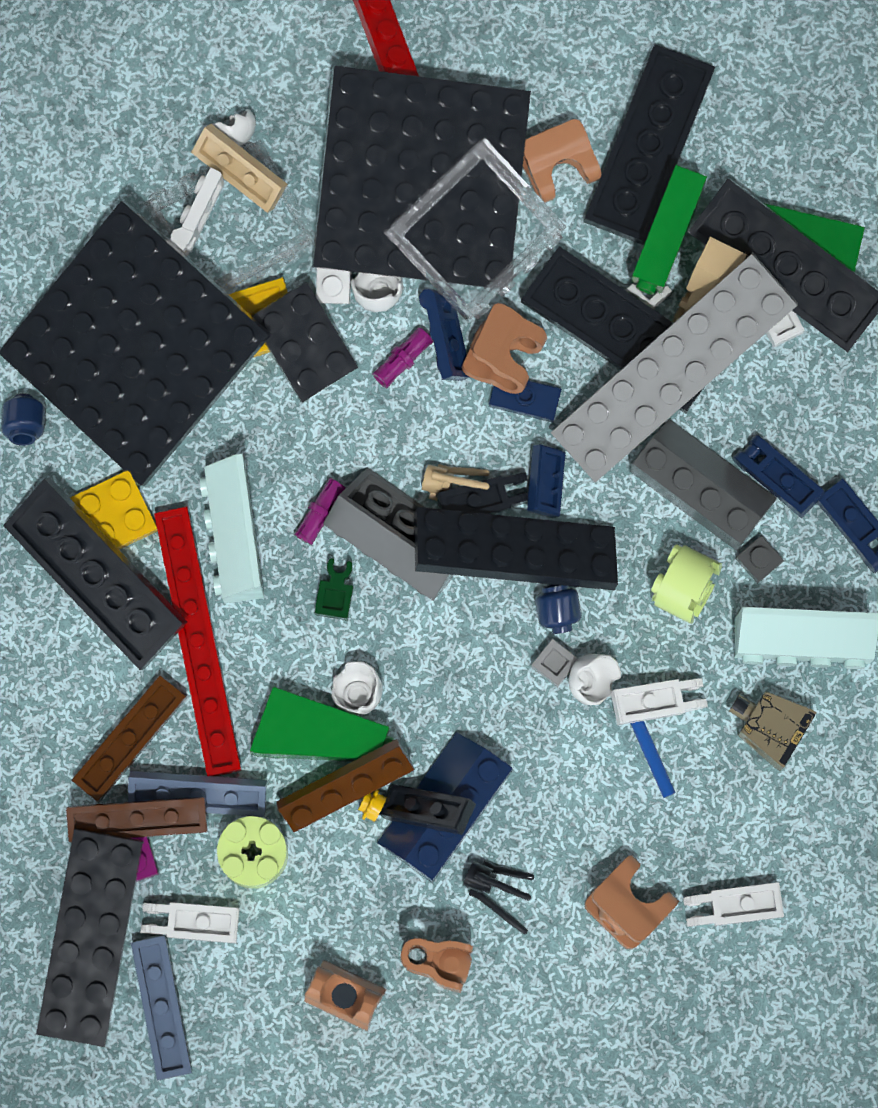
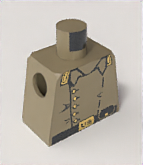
M764 692L757 704L739 694L729 710L730 713L745 721L738 736L779 771L785 767L817 714L812 709L769 692Z

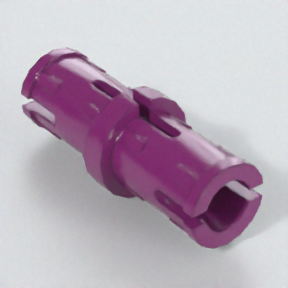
M418 327L399 347L395 346L391 350V355L372 373L375 380L387 389L405 369L410 370L413 367L414 360L433 343L432 338L426 331Z
M329 478L315 502H310L308 506L309 511L301 525L294 532V535L312 546L319 532L324 527L323 523L335 501L346 487L336 480Z

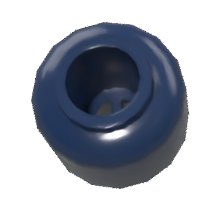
M25 393L17 394L2 405L1 432L11 443L20 446L31 445L44 434L45 407L40 401L33 398L32 395Z
M562 585L541 587L542 592L535 598L540 626L552 628L553 634L572 631V624L579 622L582 618L577 590Z

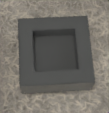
M762 535L736 557L738 563L757 584L784 561Z

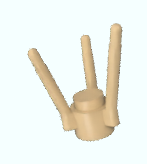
M428 464L423 478L422 490L430 492L429 499L437 501L436 494L450 490L452 484L487 490L489 489L488 483L454 475L488 476L490 472L485 469Z

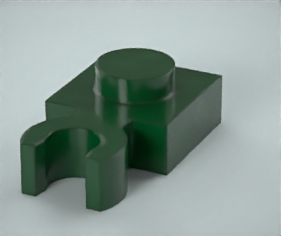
M330 558L327 563L330 582L320 580L314 614L316 616L348 621L354 586L346 585L345 581L352 575V562L347 561L346 570L343 573H337L333 569L335 561Z

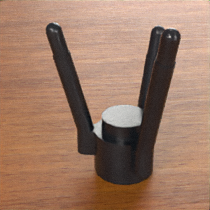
M485 860L483 864L473 861L463 882V886L471 889L469 895L480 900L524 935L527 934V928L483 894V891L490 894L492 888L495 887L529 901L531 899L530 894L496 880L498 875L494 873L530 881L534 880V875L496 866Z

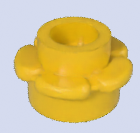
M378 789L373 794L370 793L363 797L358 807V810L363 812L362 820L367 818L375 822L387 797L379 794Z

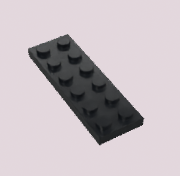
M654 44L585 215L584 223L645 245L674 168L678 164L715 71V66Z
M730 178L725 181L688 231L689 234L705 246L709 238L712 237L747 254L746 258L754 253L798 303V306L792 311L847 353L878 314V289Z
M560 246L521 298L522 304L620 370L673 324L666 317ZM703 389L679 410L686 414Z
M50 477L42 480L3 525L139 670L145 669L186 625L187 621Z
M424 507L416 508L414 514L415 571L614 591L618 585L615 527Z
M78 828L74 829L36 1035L100 1047L106 1046L144 840Z

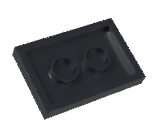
M307 282L300 284L251 315L272 334L265 342V345L300 402L306 401L358 368Z

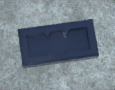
M528 381L521 393L512 394L494 386L489 407L553 423L562 389Z
M541 444L533 446L527 511L550 518L560 517L566 452Z

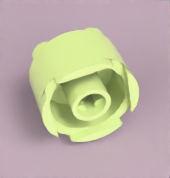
M676 544L668 557L667 563L670 565L666 574L660 573L652 586L651 591L654 592L652 601H654L656 607L692 624L694 616H699L715 585L712 584L713 582L710 579L713 573L719 576L722 563L686 545L681 547Z
M249 816L228 824L218 841L217 858L223 872L234 883L245 888L256 889L271 884L282 874L288 861V847L281 831L272 822L261 817ZM251 844H256L257 849L262 851L261 855L255 856L254 861H250L249 857L244 854V850H249Z

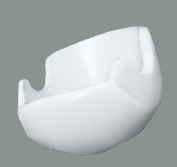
M249 109L240 115H231L229 117V126L222 122L212 125L242 147L251 139L256 127L255 116Z
M358 273L355 279H351L356 302L368 311H387L398 302L403 291V282L400 277Z
M589 653L578 658L573 664L569 676V688L574 698L585 705H599L607 697H610L613 682L621 678L618 662L612 656L606 654Z
M350 661L345 664L343 671L333 678L332 699L339 710L356 716L365 715L379 704L382 697L383 684L377 671L364 661Z

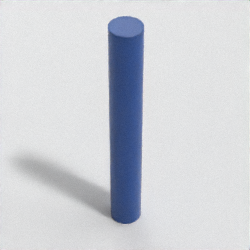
M645 722L630 723L662 797L666 798L675 794L676 792Z

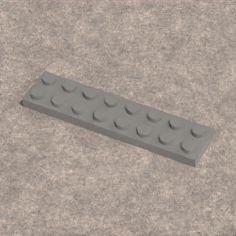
M752 253L559 424L551 434L596 483L798 306V303Z

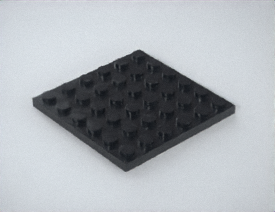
M333 66L312 267L509 290L531 91Z
M121 200L0 349V355L124 471L128 470L140 486H145L272 334L128 202Z

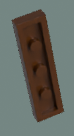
M159 675L71 781L100 803L187 697Z
M395 739L276 801L277 808L295 833L414 771V766L398 739Z
M206 797L66 807L68 842H72L75 828L127 838L206 833L208 831Z

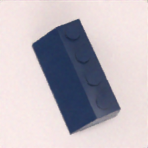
M456 732L417 786V789L471 799L476 806L463 835L392 821L377 844L433 883L510 776L513 768L486 748Z

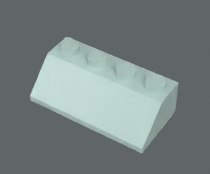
M235 454L205 466L206 477L199 478L202 497L209 498L210 509L204 510L206 529H213L214 542L208 543L211 563L217 562L219 575L213 576L214 590L216 596L222 595L224 604L264 598L247 469L243 454Z
M742 607L735 618L734 658H743L742 663L753 665L763 664V659L776 660V664L780 666H796L797 661H810L811 667L826 668L831 667V662L844 663V668L864 669L865 664H870L875 657L878 638V613Z

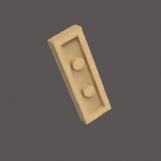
M212 124L204 127L191 151L193 155L207 166L220 171L226 181L267 213L275 208L288 185Z

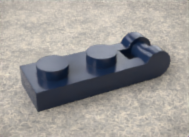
M424 289L420 293L419 303L427 310L430 336L434 342L437 368L441 373L442 380L462 381L471 378L462 370V364L467 354L453 294L445 290Z
M755 434L749 440V446L743 452L739 451L732 458L734 463L743 471L749 473L802 519L825 495L824 490L762 437ZM758 455L764 456L765 458L759 464L753 461Z
M841 479L824 493L825 495L817 504L860 555L870 571L876 573L878 572V550L874 553L868 545L875 539L878 541V520L847 482Z

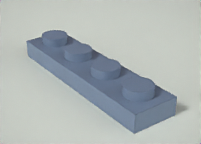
M130 771L128 802L206 797L207 813L265 817L267 780Z
M166 936L132 942L131 948L157 1081L191 1074L192 1068Z

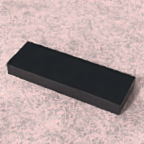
M392 784L379 815L385 820L463 835L476 804L469 798Z

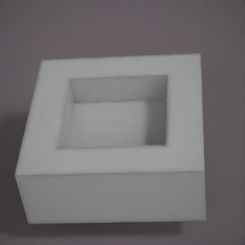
M552 639L531 667L558 688L570 673L573 664L578 658Z

